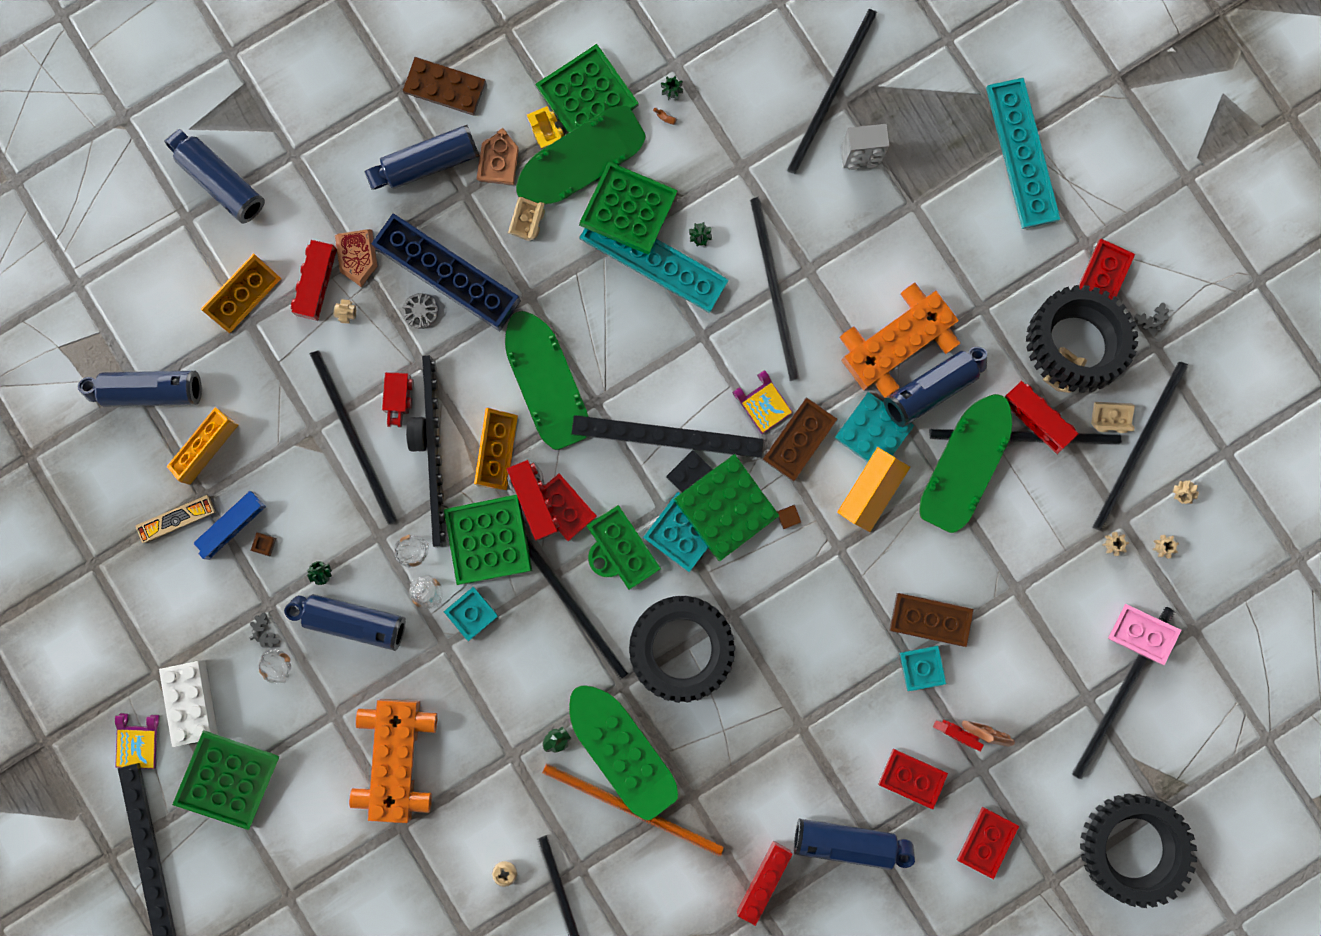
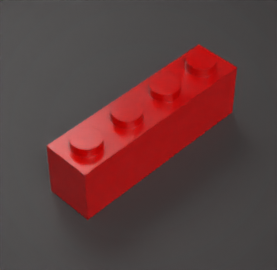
M311 240L310 245L306 246L305 263H302L300 269L302 275L300 281L296 283V297L291 302V310L294 315L315 321L319 320L337 252L333 244Z
M1022 380L1005 395L1011 411L1057 455L1079 434L1073 425L1061 418L1058 411L1053 410L1047 405L1046 400L1039 397L1033 392L1032 387L1025 384Z
M525 460L506 468L534 539L539 541L558 533L557 528L560 525L556 516L552 517L550 510L553 508L549 498L545 499L543 495L545 488L542 481H538L535 474H538L535 464Z
M775 841L772 842L737 909L738 917L756 926L793 855L790 849Z

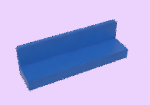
M249 491L194 542V545L200 550L198 554L201 558L210 560L263 511L266 506L252 491Z

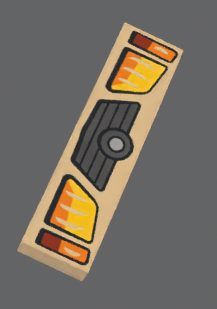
M206 495L135 526L141 542L145 544L213 515L216 512L209 495Z

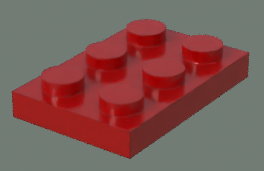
M1104 239L1098 240L1080 280V290L1084 285L1090 286L1089 291H1092L1094 287L1100 288L1099 294L1101 295L1104 291L1109 292L1108 298L1111 300L1114 296L1117 297L1135 254Z
M560 473L544 486L545 491L543 495L545 499L549 498L553 508L550 510L552 517L556 516L560 525L557 529L568 542L597 517Z
M943 719L942 722L936 720L933 728L981 752L984 744L979 742V737L962 730L961 727Z
M893 748L878 785L933 810L948 773Z
M982 807L959 853L957 861L994 880L1019 825Z

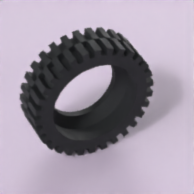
M1074 285L1071 290L1069 287H1065L1061 292L1060 290L1056 291L1037 310L1029 322L1031 324L1027 328L1029 334L1026 336V342L1030 343L1026 348L1027 352L1033 351L1029 356L1030 360H1037V363L1034 365L1035 369L1042 368L1044 371L1040 375L1043 378L1049 375L1051 377L1049 381L1051 384H1054L1056 381L1060 382L1058 388L1064 389L1068 385V391L1074 392L1078 387L1079 393H1085L1088 389L1089 392H1094L1098 388L1099 390L1103 389L1127 369L1137 352L1135 349L1138 347V341L1134 340L1138 337V331H1132L1136 327L1135 321L1129 322L1132 317L1131 313L1125 314L1123 311L1127 307L1124 304L1118 306L1116 304L1119 300L1114 296L1112 300L1109 299L1110 293L1104 291L1102 295L1099 294L1100 288L1097 287L1089 291L1090 286L1084 285L1080 290L1079 285ZM1068 318H1080L1093 324L1100 331L1105 343V351L1101 361L1093 367H1084L1066 359L1053 342L1051 333L1054 326Z
M673 596L654 603L639 617L630 636V662L640 683L648 691L654 693L655 696L676 703L698 701L705 696L711 695L714 690H717L725 682L728 673L731 672V666L735 659L734 635L726 618L716 607L696 597ZM678 619H686L699 624L706 631L711 642V656L708 664L700 673L690 678H675L667 675L658 667L653 656V642L658 631L665 624Z
M1124 794V797L1117 795L1114 796V801L1110 799L1105 800V807L1098 805L1095 808L1098 811L1097 815L1091 812L1088 816L1092 819L1091 824L1085 822L1083 826L1088 829L1087 834L1082 832L1080 837L1085 840V844L1080 843V849L1085 851V854H1081V859L1087 863L1084 865V868L1090 873L1089 877L1091 880L1097 883L1096 885L1111 897L1133 907H1136V905L1140 908H1147V905L1152 908L1158 907L1157 902L1163 905L1169 903L1166 897L1173 900L1178 896L1174 891L1183 892L1186 889L1181 884L1183 881L1188 884L1191 882L1192 879L1187 877L1188 872L1195 873L1196 868L1190 866L1191 862L1197 863V857L1191 854V851H1197V845L1190 843V841L1195 840L1194 834L1187 832L1191 828L1188 823L1183 822L1184 817L1176 813L1177 810L1166 803L1140 794H1135V796ZM1127 819L1147 821L1157 830L1162 841L1163 850L1159 864L1151 873L1138 878L1119 874L1111 866L1106 854V843L1112 829L1118 823Z

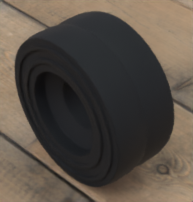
M425 417L408 418L406 439L408 449L411 452L426 451Z

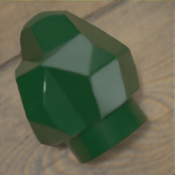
M563 727L552 729L544 738L542 743L545 752L552 751L554 753L565 750L571 737Z

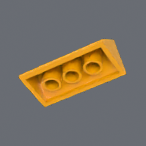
M253 253L201 310L230 334L282 278Z
M215 407L166 467L178 481L191 485L239 425Z
M491 408L485 409L474 481L476 486L507 490L508 472L506 468L511 465L518 415Z
M877 447L837 513L853 524L871 532L911 467Z

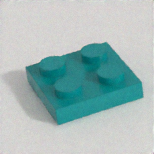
M472 587L443 611L467 641L474 638L498 617L497 613L475 587Z
M939 646L899 653L907 691L946 684Z

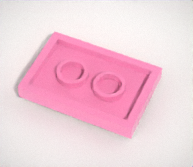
M1125 604L1108 639L1164 666L1181 630Z

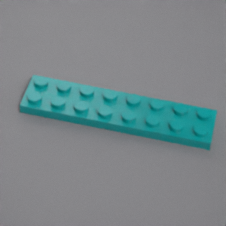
M1024 77L987 85L986 91L1022 229L1058 222L1060 215Z
M584 228L579 237L583 242L708 313L712 311L729 282L727 278L656 239L650 254L647 255Z

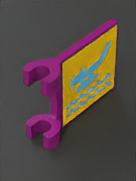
M765 370L757 375L763 384L750 394L745 396L740 387L732 392L761 434L793 413Z
M126 713L116 715L115 768L140 763L141 769H155L157 728L160 716L150 715V717H147L146 726H127L129 715Z

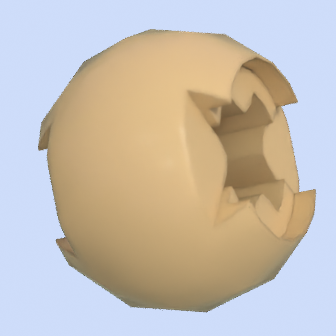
M499 862L493 868V880L499 886H510L517 878V869L511 862ZM503 869L505 872H509L507 878L500 876Z

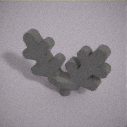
M1161 303L1154 310L1158 314H1155L1153 317L1150 316L1148 319H1146L1145 313L1142 315L1136 314L1134 320L1138 321L1136 323L1137 326L1145 325L1143 330L1157 328L1160 331V325L1169 319L1168 315L1164 316L1169 312V309H1165L1166 304Z
M262 613L260 617L256 615L254 617L257 621L256 624L255 622L250 623L253 628V635L249 637L250 640L255 639L257 642H260L262 648L266 647V643H268L270 648H273L274 644L280 643V640L276 639L274 634H271L268 638H266L268 635L266 632L261 637L258 635V631L265 630L264 627H261L262 624H268V621L265 620L267 614Z

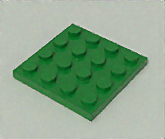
M597 44L535 84L537 90L568 133L608 108L628 106L633 110L639 106L636 98Z
M608 162L579 222V226L649 255L678 190Z
M735 454L673 499L718 561L723 560L779 517L778 512Z
M517 494L444 509L456 585L532 571L523 514Z
M203 730L172 805L249 830L279 760V756Z

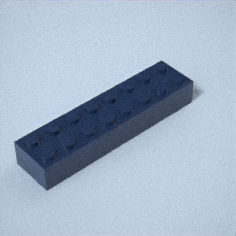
M392 213L371 243L375 250L499 332L521 302L517 294L394 213Z

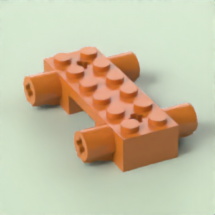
M913 283L900 293L911 309L866 341L855 326L839 337L850 351L841 361L863 391L874 384L882 396L886 398L900 388L889 372L922 347L935 340L946 355L961 344L950 329L959 320L937 291L926 297L918 285ZM928 316H929V317L931 316V317L933 318V320H930V321H929V320L927 319V317H928ZM867 359L873 362L872 365L866 364Z
M380 699L377 700L376 710H357L356 728L375 729L370 789L352 788L349 806L355 809H369L368 821L408 823L412 819V812L430 813L432 793L414 792V780H412L414 744L417 741L418 732L436 733L438 715L437 713L419 712L420 701ZM398 716V719H401V723L396 725L394 718ZM390 796H392V799L395 800L393 804H390V802H388V798Z

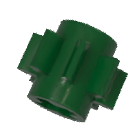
M667 76L666 82H661V88H663L662 95H666L668 100L671 98L678 100V94H683V88H681L683 81L678 82L676 76L673 78Z
M705 222L694 223V228L689 229V235H691L690 242L694 241L697 247L699 245L706 246L707 241L712 240L711 227H707Z
M322 561L312 563L307 570L309 573L307 577L310 583L315 582L316 585H324L332 577L330 565H325Z

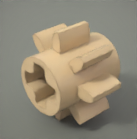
M341 299V304H335L334 317L338 318L340 323L349 324L350 319L354 320L356 318V305H352L350 300Z
M1190 480L1179 481V485L1174 486L1173 489L1175 493L1174 499H1177L1181 504H1192L1193 499H1197L1199 495L1197 491L1198 485H1194Z
M1112 532V537L1109 535L1105 536L1107 540L1102 546H1106L1108 549L1106 553L1114 552V556H1119V551L1127 552L1125 547L1129 542L1125 541V534L1118 536L1117 532ZM1113 542H1118V546H1114Z
M1160 535L1161 540L1153 541L1156 543L1153 550L1159 553L1158 557L1165 555L1168 559L1172 557L1171 553H1178L1176 547L1179 543H1175L1173 540L1174 536L1166 538L1165 535Z

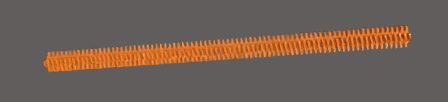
M546 763L542 774L551 776V778L553 777L557 781L560 780L559 782L562 781V783L564 782L568 786L571 785V787L573 786V788L575 787L579 791L582 790V792L584 791L588 795L591 794L593 798L595 797L599 801L602 799V802L604 801L608 805L611 803V806L613 805V807L615 806L619 810L622 809V811L624 810L628 814L635 815L625 805L623 800H620V797L609 794V792L607 793L603 789L600 790V788L598 789L594 785H589V783L587 784L583 780L580 781V779L578 780V778L576 779L572 775L569 776L565 771H558V768L556 770V767L554 768L550 764L547 766ZM658 815L652 820H644V822L646 821L648 824L651 822V825L653 824L657 828L660 827V829L662 828L666 832L669 831L668 833H673V836L675 834L677 837H682V840L684 838L686 842L689 840L695 846L698 845L700 848H704V850L707 849L706 851L709 850L713 854L716 853L715 855L721 856L724 847L673 824L660 816L658 817Z

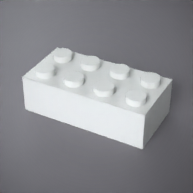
M195 661L159 669L172 747L198 742L203 730L218 735L206 661Z

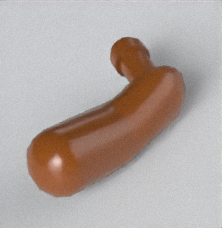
M653 109L664 122L672 125L676 124L677 120L675 117L667 115L661 109Z

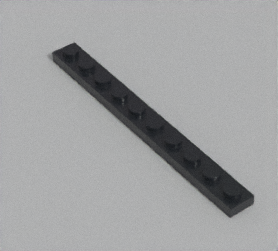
M430 355L422 356L432 545L438 548L443 547V543H446V533L442 531V524L445 523V514L441 512V504H444V495L440 493L443 477L442 474H439L442 458L441 455H438V447H441L440 436H437V428H440L439 417H436V409H439L438 398H435V391L438 390L437 379H434V372H436L437 367L436 361Z
M577 415L573 417L571 435L730 455L735 454L754 458H762L764 440L762 438Z
M140 763L117 768L152 935L176 936Z

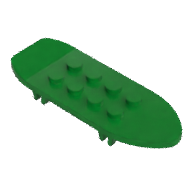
M628 106L608 108L536 153L526 163L520 173L516 185L517 196L535 203L552 204L559 202L601 177L608 162L620 165L635 155L642 147L646 135L631 108Z
M526 311L514 313L509 320L505 334L506 354L540 437L554 450L563 449L586 439L587 437L571 435L574 415L589 416L555 334L537 316Z
M993 394L978 400L959 419L921 496L919 514L922 520L949 533H954L963 528L971 519L1010 439L1012 415L1009 403L1004 396Z
M587 685L576 687L571 693L569 702L570 720L576 736L630 811L644 820H652L678 799L677 785L672 773L616 698L596 687Z

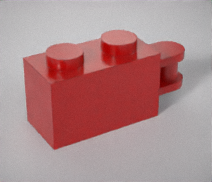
M385 372L382 410L387 413V427L396 425L398 428H401L403 414H409V409H412L410 390H413L414 380L411 379L408 373ZM393 413H397L398 418H392Z

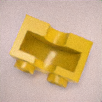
M547 106L527 114L528 121L541 149L564 136L561 128L557 129L555 126L557 119L554 112H550Z

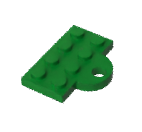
M619 505L587 525V528L597 541L591 547L588 554L589 565L597 575L602 577L619 575L628 590H630L661 569ZM597 558H603L605 561V566L602 569H597L594 566V561Z

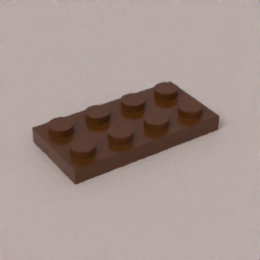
M414 57L403 93L474 116L486 80Z
M806 397L762 460L794 482L833 427L837 418Z
M896 593L889 631L967 647L974 609Z

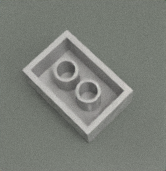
M887 124L849 127L841 144L843 168L856 170L862 166L875 168L880 165L889 148Z

